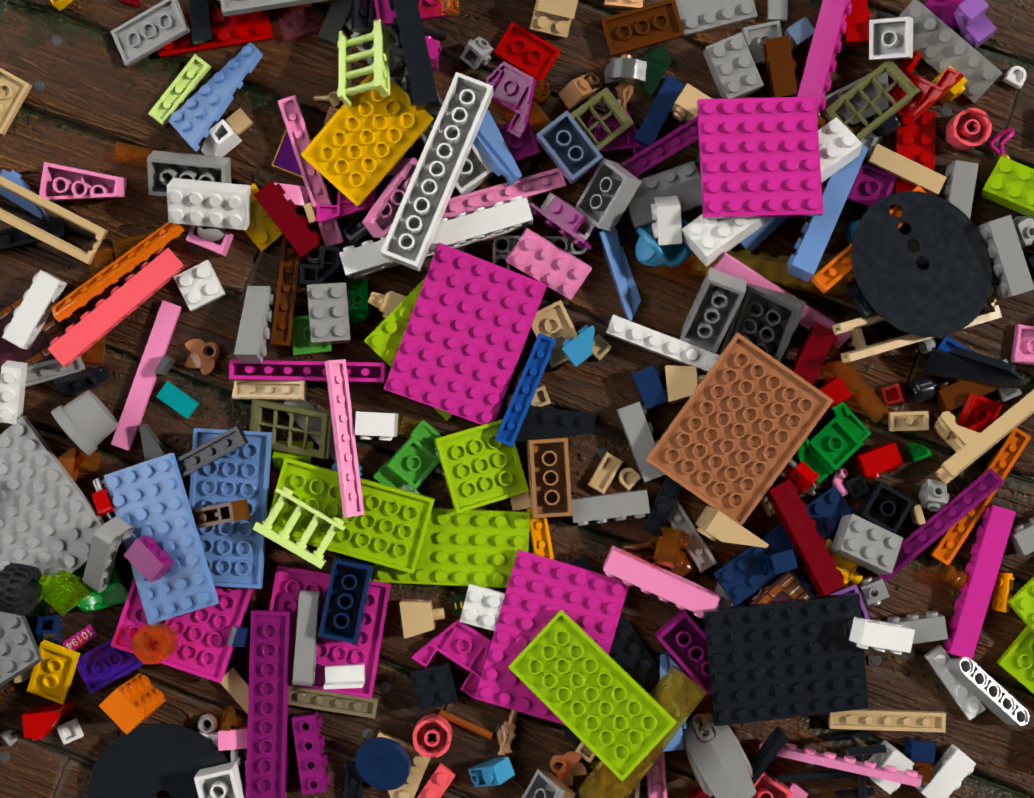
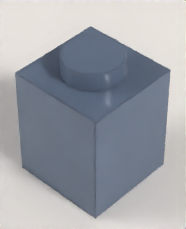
M805 16L787 28L783 36L789 35V39H792L793 50H795L813 37L815 29Z

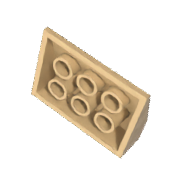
M710 506L705 507L694 524L698 527V532L714 542L718 539L725 543L763 548L769 546V544L734 520Z

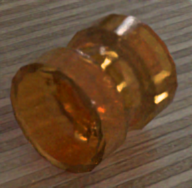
M543 80L536 81L533 101L538 104L546 103L550 98V85Z
M949 564V566L945 565L942 569L939 580L944 583L949 582L953 588L960 589L966 581L967 573L962 570H956L955 566Z

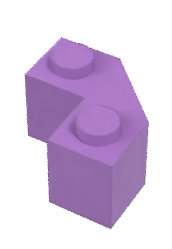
M965 0L954 12L961 36L974 49L992 37L997 29L985 16V12L989 7L985 0Z

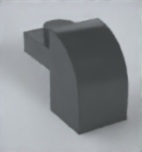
M632 58L610 59V64L606 65L604 72L605 84L613 85L625 82L635 85L646 81L647 62Z

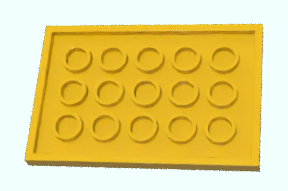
M374 73L369 74L361 84L372 82ZM390 79V96L383 98L375 89L352 95L351 107L343 104L301 153V156L357 207H360L435 119L426 110L417 111L415 105L411 106L409 95Z

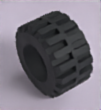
M9 563V565L4 567L0 572L1 612L25 616L34 610L43 587L42 573L39 568L19 563Z

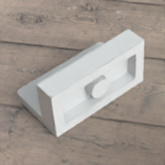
M364 664L325 666L324 689L363 688L365 684Z

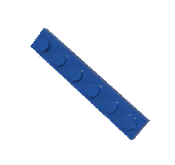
M541 333L538 334L496 435V441L513 447L557 342L556 339Z

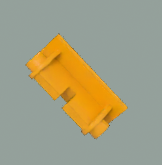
M998 572L993 588L992 610L1005 613L1010 612L1011 606L1007 602L1013 595L1009 594V590L1013 591L1015 579L1013 573Z

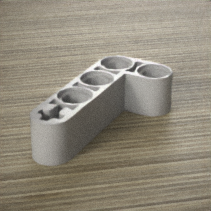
M116 516L100 526L94 533L83 576V583L96 592L101 593L108 586L119 545L132 535L134 531L132 525Z

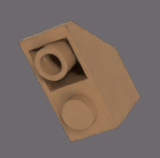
M593 72L571 80L558 95L570 110L583 103L603 86L599 78Z

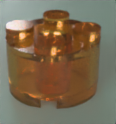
M662 526L660 531L663 533L662 537L658 536L654 555V558L657 559L654 561V564L678 569V567L684 564L686 553L683 552V548L688 545L690 534H687L685 530Z
M162 622L142 627L132 638L135 656L143 664L150 665L158 664L170 658L178 644V636L174 628Z

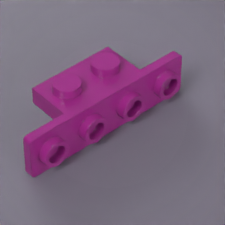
M557 196L552 199L544 211L532 202L529 203V207L532 209L531 213L538 219L543 217L545 223L552 229L557 227L560 229L559 233L567 239L569 237L573 238V243L579 248L591 249V245L575 233L586 219L582 213Z

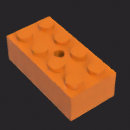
M141 673L116 688L99 705L126 735L150 717L166 701L164 694L159 689H155L150 684V679L145 675H141Z

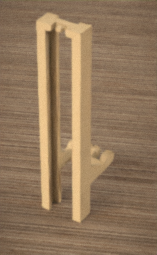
M0 175L1 187L96 235L95 239L97 241L94 243L92 251L86 252L1 208L0 220L91 265L108 230Z
M993 285L987 299L989 311L980 313L965 328L1002 317L999 305L995 306L994 304L997 298L992 297V294L995 293ZM877 315L866 319L860 317L832 325L835 335L847 331L851 333L848 339L853 341L847 344L848 347L854 346L855 350L840 354L843 363L933 337L907 334L867 346L861 327L885 321L881 316Z
M1034 390L981 433L957 425L953 414L948 411L942 412L933 427L956 453L940 466L941 468L935 473L936 476L947 485L1034 413Z

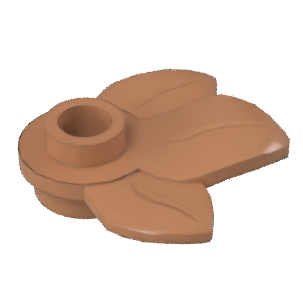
M192 339L186 342L185 347L192 353L188 356L185 366L193 369L200 368L203 375L212 372L215 367V360L220 355L219 346L214 342L205 343L201 339ZM210 348L214 350L212 355L208 354Z
M577 752L555 755L550 760L552 771L567 786L573 785V776L587 774L585 765L580 762L581 754Z

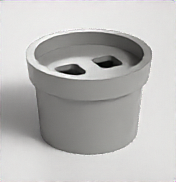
M90 390L85 391L66 405H60L51 411L53 417L65 433L89 456L98 449L97 445L119 426L111 412Z

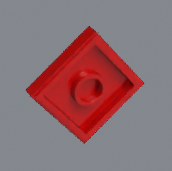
M971 392L956 424L981 433L996 420L1003 404Z

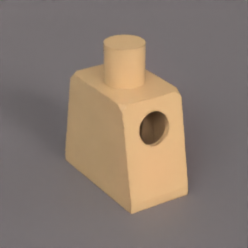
M666 365L668 402L676 404L688 400L705 375H699L697 367Z
M401 599L399 601L404 639L434 630V620L445 619L444 607L433 609L432 600Z

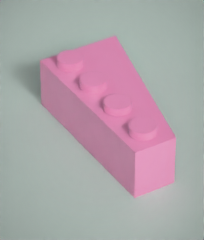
M416 158L405 159L362 221L373 237H383L389 232L418 161Z
M44 162L39 195L49 201L124 198L127 178Z

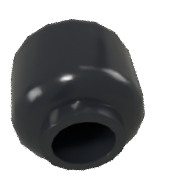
M896 112L873 130V132L877 136L886 137L897 131L900 127V114ZM875 114L872 117V121L879 117V115Z
M927 376L912 379L906 387L907 397L915 403L928 401L934 398L936 393L935 382Z

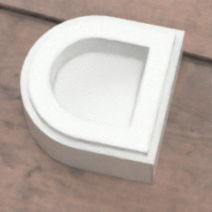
M1014 66L1006 72L1002 81L1019 90L1026 80L1027 73L1023 67Z

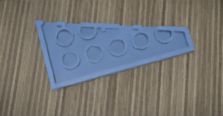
M251 42L244 46L233 59L229 60L219 72L168 119V122L196 152L200 148L198 144L202 138H207L210 134L208 130L211 125L219 121L234 99L232 95L235 90L243 86L242 80L246 74H250L262 58L263 54Z

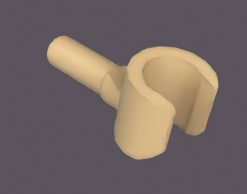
M336 91L331 92L329 95L314 96L313 98L314 101H330L333 107L338 106V101H341Z

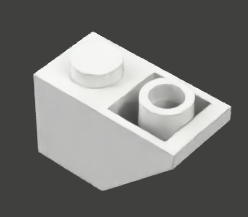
M222 119L209 130L210 134L205 138L201 151L207 156L223 157L242 140L233 128Z

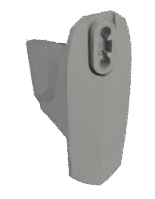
M706 712L705 714L699 713L694 715L692 720L688 721V728L683 729L686 743L685 751L692 772L703 793L709 797L714 795L715 798H752L756 793L751 779L753 777V768L731 728L727 725L714 726L712 713Z

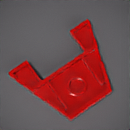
M913 50V58L904 59L898 68L920 90V93L902 107L899 112L917 120L956 85L964 75L957 70L947 67L937 83L933 84L911 73L922 57L919 52ZM898 84L889 91V94L896 102L907 95ZM889 101L888 106L891 107L893 104Z

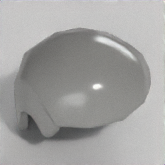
M197 226V233L204 240L214 242L221 240L225 236L226 228Z

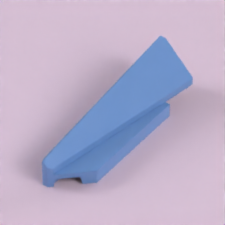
M614 228L612 232L607 230L600 231L598 236L627 320L632 321L641 298L623 247H620L617 228Z

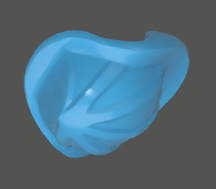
M681 217V225L684 228L689 222ZM652 223L642 226L636 231L639 238L635 246V254L638 261L646 266L660 267L667 265L669 267H678L693 254V251L683 240L682 244L658 245L657 239L654 240Z

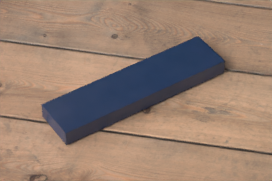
M667 75L633 141L646 148L654 143L684 86L683 82Z

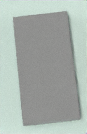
M163 0L110 32L125 66L129 67L191 32L178 0Z

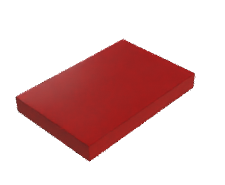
M514 21L511 22L493 51L494 56L535 78L539 84H542L561 53L560 49Z

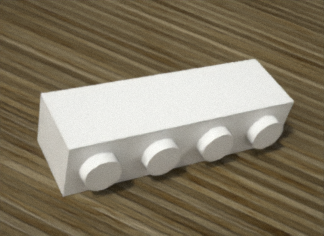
M42 270L33 277V284L24 293L23 301L15 309L12 321L4 328L2 338L22 349L30 350L52 311L51 307L56 304L67 285L66 282Z

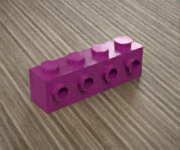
M318 711L294 714L291 719L302 795L323 793L328 788V785H330L329 773L326 774L325 766L328 764L327 755L323 754L325 739L324 735L320 733L322 718L318 716Z

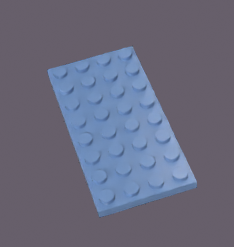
M194 428L192 450L228 430ZM243 431L249 442L248 444L191 474L189 504L192 510L247 499L250 519L197 528L214 586L261 589L263 587L266 537L252 528L256 522L262 523L267 518L272 432Z
M169 453L104 475L115 515L134 527L132 535L124 542L126 551L137 538L148 535L155 539L157 545L166 551L174 561V564L160 580L151 583L130 562L148 625L218 604L217 593L175 454Z

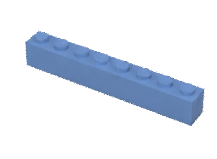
M862 145L860 155L822 182L824 186L822 190L823 214L821 216H808L810 220L805 222L801 233L804 234L795 243L794 249H796V252L791 254L787 261V265H789L788 274L806 282H809L814 276L868 151V147Z

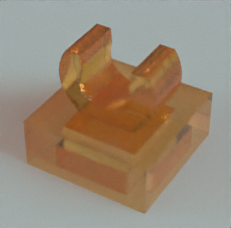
M436 0L437 3L442 4V8L437 10L438 13L451 16L460 15L458 0Z
M80 449L77 468L98 471L101 452L94 451L89 456Z
M226 705L220 722L222 730L230 731L232 725L241 727L242 716L236 714L233 706Z

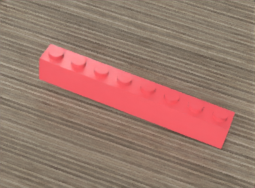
M169 248L159 250L155 254L156 258L153 261L145 262L140 267L141 271L136 275L133 273L125 279L126 283L122 287H115L110 292V297L106 300L104 298L95 305L97 308L92 312L87 311L80 317L81 321L76 325L73 323L66 328V334L61 338L58 336L50 342L51 346L48 350L63 367H68L185 268V265Z

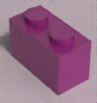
M148 535L137 538L124 554L150 583L160 580L174 564L170 555L157 545L155 539Z

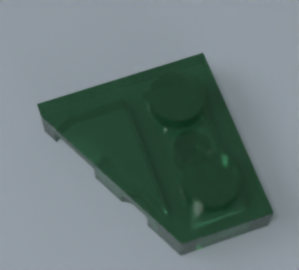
M663 45L658 46L639 59L647 62L646 81L640 84L649 97L653 95L672 62V58Z

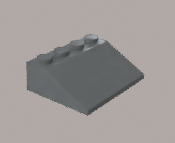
M747 283L746 293L732 319L721 351L723 352L733 336L738 332L783 364L806 302L789 294Z

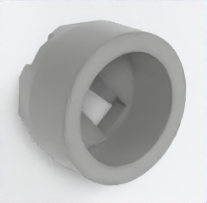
M931 338L918 342L919 349L923 354L929 353L933 347H936L935 341Z
M7 730L0 735L9 747L15 744L18 739V734L12 736L15 730Z

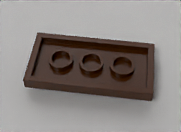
M665 0L600 20L610 57L678 39L685 35L675 0Z

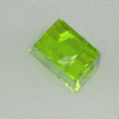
M65 570L59 571L53 577L46 573L39 580V583L42 585L43 599L62 616L91 594L90 587L83 583L82 577Z

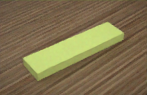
M194 54L148 114L165 127L168 119L181 107L210 70L211 66Z

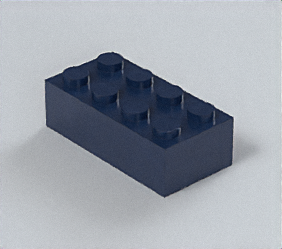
M336 557L333 560L318 637L353 644L359 642L375 564Z

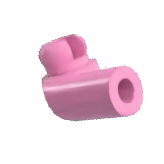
M838 468L833 474L832 485H835L843 497L849 493L843 484L845 477L848 476V472L845 468Z

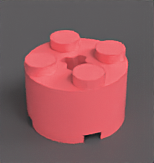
M968 108L959 112L950 119L946 126L947 143L961 151L972 150L984 143L992 131V124L987 117L988 115L978 108Z
M431 713L422 717L417 722L413 732V745L420 755L427 758L440 757L447 752L451 744L453 732L448 720L438 714ZM429 734H436V737H429Z

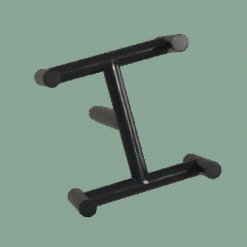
M869 730L832 733L833 741L850 740L855 745V747L846 748L847 756L855 755L856 761L864 763L863 755L886 753L885 745L867 746L861 740L863 738H870ZM843 770L777 775L778 783L857 777L858 789L838 790L836 792L837 798H867V796H875L874 788H866L865 775Z

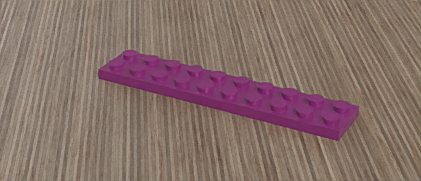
M251 610L246 798H286L291 611Z

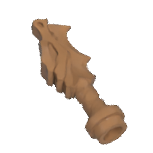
M624 54L620 58H632V55ZM619 82L618 86L615 87L618 95L617 101L626 111V104L633 94L634 87L630 83Z
M511 710L508 720H505L502 727L499 728L497 736L500 750L498 755L505 756V754L513 752L511 750V742L517 736L515 734L517 727L515 721L518 711Z

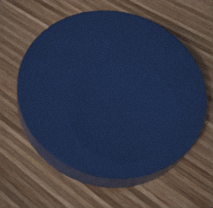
M385 737L371 738L362 744L356 754L355 764L359 775L374 788L380 790L397 789L406 782L410 775V757L406 750L392 739Z

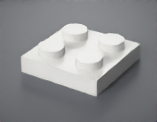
M209 260L173 277L190 311H194L226 295Z
M470 583L460 622L495 631L505 593Z

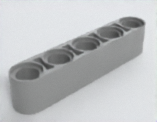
M301 590L299 594L293 685L311 687L314 685L321 603L320 591Z
M968 657L949 660L947 666L950 674L1005 724L1022 726L1029 722L1028 711Z

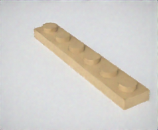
M883 709L828 713V727L830 729L946 733V713L944 711Z

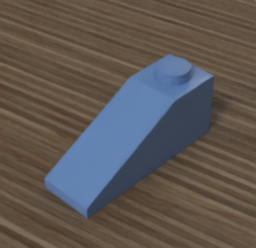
M3 169L0 173L6 179L32 191L27 182L21 179L22 175L16 171L11 170L8 172ZM0 186V194L42 220L49 219L42 207Z

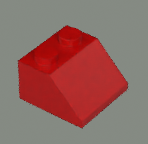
M75 703L36 706L22 714L24 738L40 740L45 735L51 734V731L58 727L73 709Z

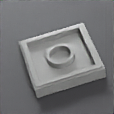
M780 20L741 29L755 65L765 63L762 41L783 36Z

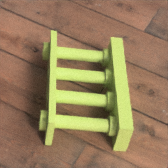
M381 19L375 20L374 30L371 33L351 39L343 31H339V40L337 41L339 48L337 96L339 100L343 101L347 107H351L352 95L374 89L383 98L390 96V36L387 26ZM374 40L372 49L351 54L352 46ZM374 57L372 65L351 71V63ZM374 73L372 82L351 87V79Z
M285 486L282 489L276 488L275 491L281 494L266 520H263L262 523L256 522L252 529L320 569L323 568L326 560L323 559V554L338 528L342 531L346 529V526L343 525L344 521L336 516L332 519L292 495L294 492ZM287 499L298 505L283 530H280L278 533L272 529V524ZM307 509L315 515L300 540H297L295 543L289 539V534L303 510ZM324 519L332 525L317 550H314L312 553L306 549V544L320 520Z

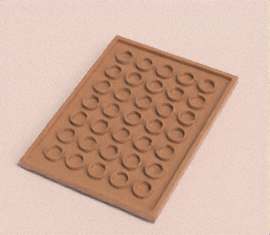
M736 332L645 460L711 507L719 510L742 526L834 400Z

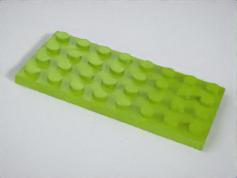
M288 457L284 458L276 488L282 489L285 486L294 492L292 495L332 519L336 516L344 521L343 525L346 526V529L342 531L338 528L326 550L404 572L415 573L433 509L434 498L360 478L364 515L343 517L338 471ZM276 491L273 497L270 512L281 495ZM287 499L273 522L272 529L278 533L280 530L282 531L298 504ZM304 509L291 530L289 539L293 541L300 540L315 514ZM321 519L307 544L319 547L332 524Z
M433 507L415 573L412 574L374 563V581L469 586L471 583L482 587L507 588L518 549L527 552L529 550L530 512L471 509L455 514L454 508Z
M563 610L556 614L508 666L622 782L677 723L649 693Z

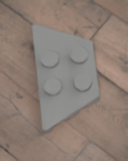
M885 71L876 78L884 89L889 86L888 73ZM868 75L825 96V107L828 108ZM872 82L862 90L871 100L881 93ZM859 93L849 100L857 111L867 104ZM884 95L874 102L881 111L888 108L889 100ZM845 104L835 111L844 121L854 114ZM869 106L860 114L866 120L877 113ZM855 117L848 124L854 126L861 121Z

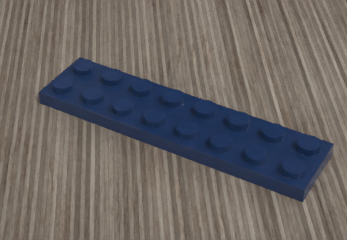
M832 485L806 504V511L809 517L814 519L817 526L816 530L818 534L822 535L824 540L837 532L842 516L856 515L835 485ZM781 523L760 538L769 544L767 548L749 546L712 573L735 606L779 575L770 574L764 555L783 549H793L796 553Z

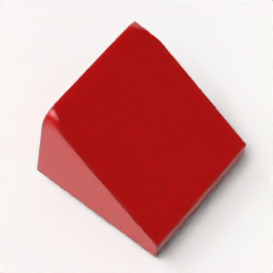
M902 382L880 388L886 406L907 400Z

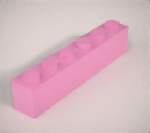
M613 545L603 564V571H605L607 576L614 579L618 577L628 586L633 587L635 585L640 587L642 592L649 595L653 593L666 603L669 601L673 602L679 609L684 611L688 609L701 619H704L703 610L715 609L720 599L718 593Z

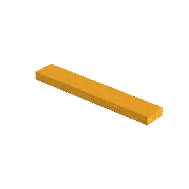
M527 508L526 511L530 512L529 530L533 553L554 559L547 517L531 518V508Z

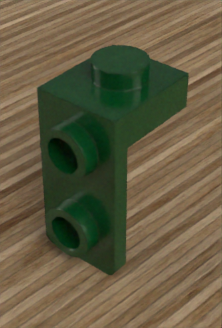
M368 279L349 280L348 311L351 324L370 323Z

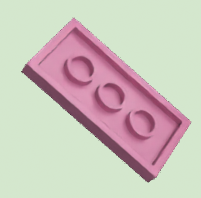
M526 228L506 259L507 263L539 282L547 284L548 287L570 300L592 270L590 265Z

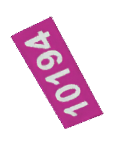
M89 624L64 641L62 645L75 651L96 637L97 633Z

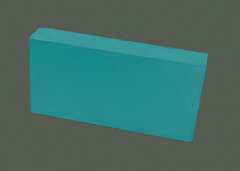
M169 381L166 382L156 396L186 419L190 418L200 404Z

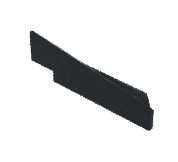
M956 346L953 347L950 353L933 347L929 352L923 370L927 374L1017 389L1021 388L1025 373L1016 371L1017 367L1013 364Z

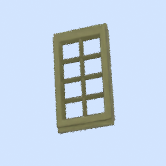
M889 59L826 108L822 115L828 122L837 117L861 141L920 93V90ZM885 71L895 81L886 89L876 80ZM871 82L881 91L872 100L862 91ZM897 84L907 94L898 102L888 93ZM857 93L867 102L858 111L849 102ZM883 95L893 104L884 113L874 104ZM844 104L854 113L845 121L835 112ZM869 106L879 115L870 124L860 114ZM855 117L866 126L857 134L847 126Z
M607 87L571 113V116L578 122L598 151L634 125V122ZM600 100H603L611 110L602 118L592 107ZM589 109L597 121L587 128L579 116ZM612 114L621 124L613 132L603 122ZM599 124L608 134L600 142L590 132Z
M252 399L250 431L260 432L261 425L272 427L271 449L329 459L332 434L330 412ZM262 408L274 410L273 424L261 422ZM278 411L290 413L289 427L277 425ZM294 414L306 415L305 429L293 428ZM310 416L322 418L321 432L309 430ZM277 428L288 430L287 444L276 442ZM292 431L304 433L303 447L291 445ZM308 434L320 436L319 450L307 448Z

